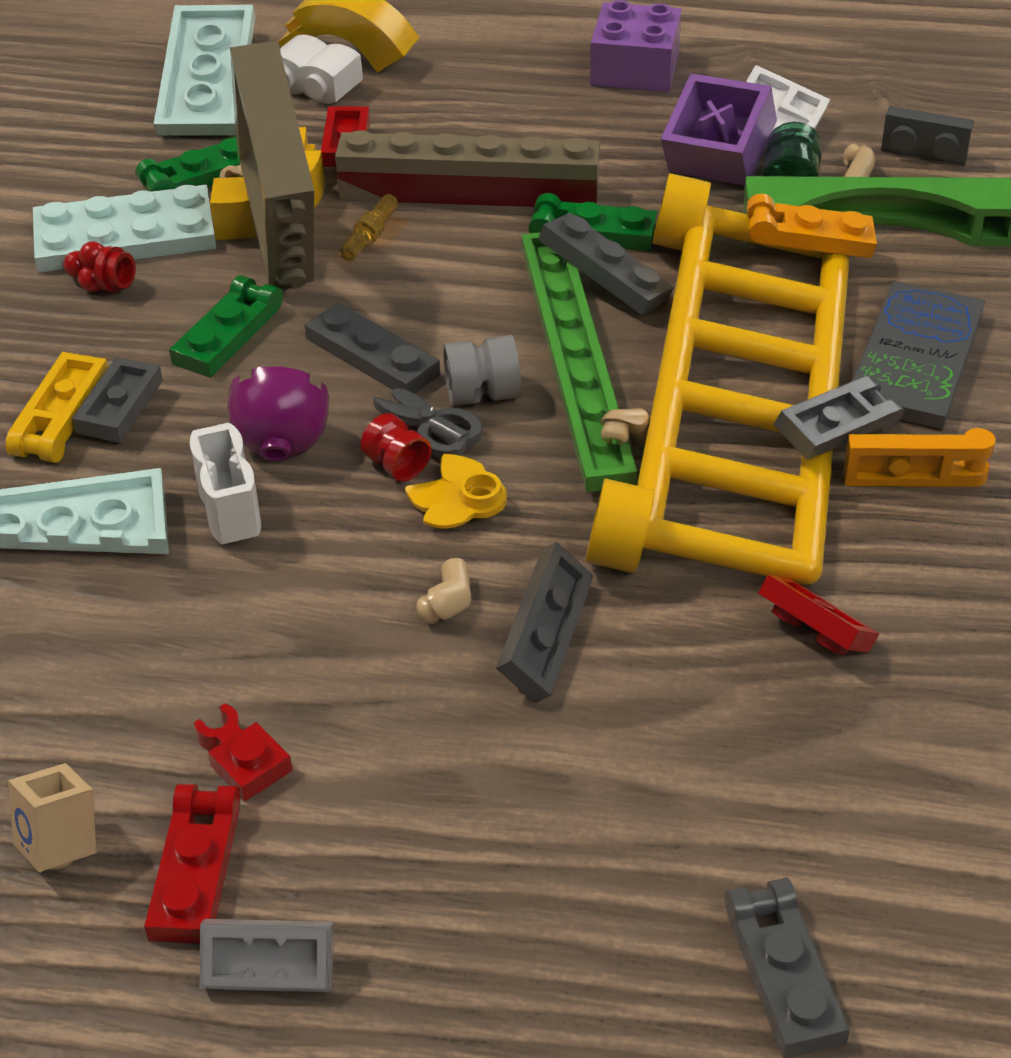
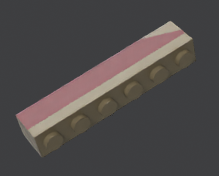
M363 130L351 133L342 132L335 155L339 200L535 207L536 200L540 195L551 193L556 195L561 202H593L597 204L600 141L586 140L579 137L563 140L543 139L538 136L502 138L496 135L471 137L456 136L450 133L413 135L409 132L378 134Z

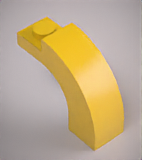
M304 0L292 12L294 16L284 25L288 31L278 41V44L282 47L298 35L313 37L335 35L356 46L378 73L404 57L420 36L405 17L385 0Z
M299 127L314 187L315 208L321 200L325 188L321 150H316L315 144H308L306 127ZM214 178L210 208L215 240L257 237L244 178Z

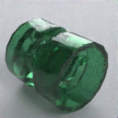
M794 121L783 123L776 127L768 136L763 176L820 177L823 144L818 132L806 123Z

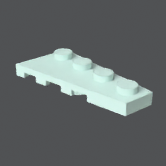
M161 468L0 489V548L169 554Z

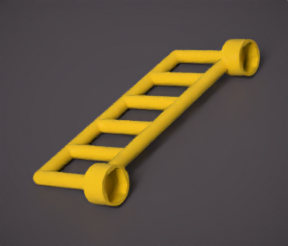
M669 173L652 244L680 250L682 255L638 484L636 486L604 478L585 563L635 574L642 550L645 548L766 577L768 574L786 577L801 585L814 584L820 579L823 571L833 449L809 460L801 455L800 475L798 476L676 448L682 411L781 433L773 424L781 410L794 406L688 381L693 348L810 374L807 400L839 387L850 256L754 242L749 236L748 226L750 220L747 214L707 205L711 182ZM713 235L822 259L819 286L710 262L709 256ZM703 290L815 314L816 322L813 345L699 319ZM670 479L796 507L792 549L664 520Z

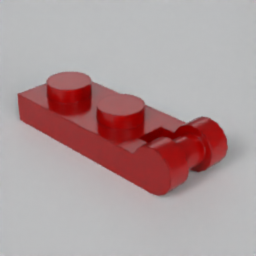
M178 783L176 785L173 795L171 821L144 925L148 941L200 944V923L204 919H216L240 811V789L238 786L219 785L217 791H199L196 784ZM197 815H214L212 824H195Z

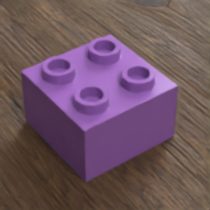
M623 0L611 3L603 2L591 40L590 85L670 92L680 50L682 8H673L662 3L650 6L635 5Z
M690 73L661 137L668 171L745 186L746 176L754 175L777 122L772 87Z

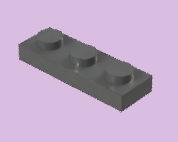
M568 213L544 224L538 238L539 241L641 315L669 301L674 286L662 279L656 270L641 264L626 253L620 244L608 240L591 228L585 219Z
M339 302L305 324L307 340L392 390L402 388L416 393L441 375L439 359Z
M557 541L541 550L496 666L500 673L535 703L551 696L594 576Z

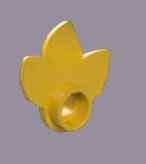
M453 454L442 455L440 462L442 479L405 487V493L412 505L426 512L423 518L424 525L435 528H454L467 523L473 518L492 517L500 513L507 503V491L495 474L487 472L482 463L476 460Z

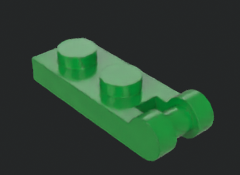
M227 138L219 144L200 150H189L181 156L161 162L150 158L144 159L137 165L135 174L139 181L146 186L147 191L150 192L176 189L182 185H207V188L212 187L213 179L219 178L223 168L230 165H240L236 138Z
M544 193L536 200L534 214L531 216L528 230L529 233H539L544 224L572 213L585 219L591 228L608 240L620 244L624 249L651 251L658 211L645 210L636 206L625 208L603 206L593 202H561L556 195Z
M243 275L236 276L230 285L229 292L169 349L171 363L211 378L279 310L283 300L282 289L270 284H265L261 287L256 285L255 280Z

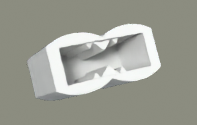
M298 35L280 48L290 93L292 94L304 93L317 102L332 104L363 80L361 55L348 46L342 44L326 45L323 41L313 36Z
M231 423L193 430L190 436V449L200 498L205 504L209 529L213 537L219 543L226 544L259 536L261 517L252 467L245 459L241 434Z

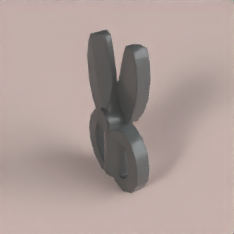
M395 388L391 391V395L398 403L373 397V405L381 414L392 413L402 419L407 425L419 426L417 432L428 439L431 444V455L434 457L442 458L443 454L461 456L466 451L467 446H471L481 440L482 423L477 416L469 411L460 408L435 410L426 400L402 388ZM452 422L462 423L469 427L470 430L466 431ZM436 436L450 445L439 444L430 437Z

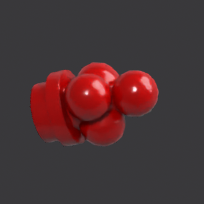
M96 241L85 243L80 251L68 253L63 262L65 272L69 276L78 279L80 287L89 293L98 292L101 289L117 292L128 288L132 284L136 273V264L130 253L117 246L104 247Z

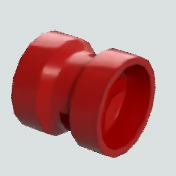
M392 413L381 414L374 418L367 425L360 442L364 455L375 463L383 464L385 471L401 482L410 481L418 476L429 462L432 452L428 439L419 432L409 430L407 424Z

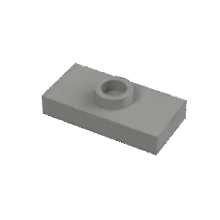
M204 919L200 923L199 989L330 992L333 987L334 922Z

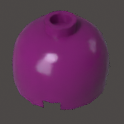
M283 366L252 369L251 378L239 383L240 375L232 380L228 393V419L241 434L243 445L246 448L261 455L266 460L284 461L289 457L303 453L316 444L326 427L329 414V393L325 384L321 382V388L319 389L310 383L309 373Z

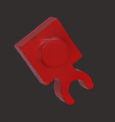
M224 703L219 706L224 726L213 729L207 727L201 719L194 722L198 743L209 751L211 767L229 786L239 787L240 798L244 802L293 771L291 756L257 722L242 730L237 711L228 704Z

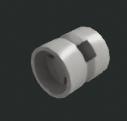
M512 335L485 338L479 347H476L471 340L443 344L444 371L448 396L452 407L479 403L483 395H488L492 401L521 397L519 359Z

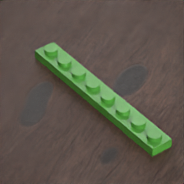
M541 232L521 234L522 252L586 493L601 491L604 478L637 486V469L629 442L627 441L619 446L617 440H612V445H610L601 438V430L603 428L601 425L602 417L608 411L619 408L578 269L539 241L538 238Z

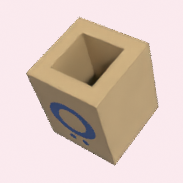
M64 763L8 780L13 845L38 872L64 868L75 860L97 853L93 789L69 765Z

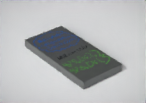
M893 281L853 381L870 375L881 386L880 393L887 400L894 399L905 410L904 415L900 419L901 421L943 430L983 315L986 300Z

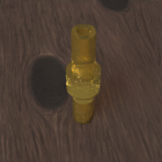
M390 194L384 195L371 212H365L354 224V233L339 250L340 255L345 260L354 261L368 243H374L383 233L385 222L399 205L394 196Z

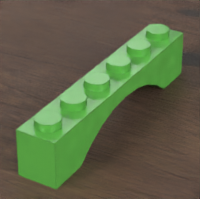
M746 176L743 213L747 214L749 198L756 194H766L773 199L774 203L794 206L811 205L818 209L839 212L855 211L863 215L872 216L874 224L906 226L927 230L951 237L969 246H1011V178Z

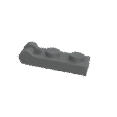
M868 375L781 410L773 425L795 449L809 460L846 444L848 434H868L878 429L882 431L889 430L902 418L905 410L894 399L887 400L880 393L881 386Z
M787 877L768 881L766 889L749 892L746 887L725 891V906L729 921L782 1057L790 1058L847 1044L849 1027L798 909L796 893L790 879ZM773 913L777 925L760 928L756 917Z

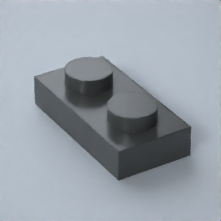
M889 106L885 117L881 151L965 166L974 120Z
M116 357L73 416L72 421L75 433L121 443L162 383L160 366Z

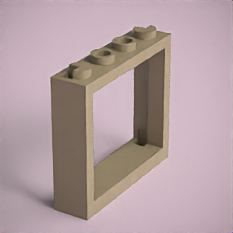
M278 40L230 47L236 146L267 282L276 287L293 285V289H296L307 282L314 281V187Z

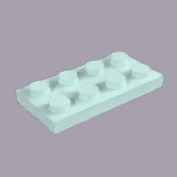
M253 5L174 6L154 118L157 136L236 135L230 47L252 44L256 18Z
M182 185L176 189L154 192L142 190L130 195L115 197L96 196L84 201L68 203L50 202L44 206L33 207L34 259L38 273L64 269L63 262L68 253L80 251L82 245L90 241H96L104 247H120L125 252L130 253L134 260L217 249L207 185Z

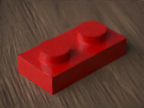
M328 106L321 146L323 167H336L335 155L342 132L351 133L358 130L369 132V106Z
M768 574L758 592L759 595L774 603L771 609L774 615L796 627H800L803 622L819 632L815 638L817 642L840 655L845 656L848 650L869 653L880 634L790 578Z

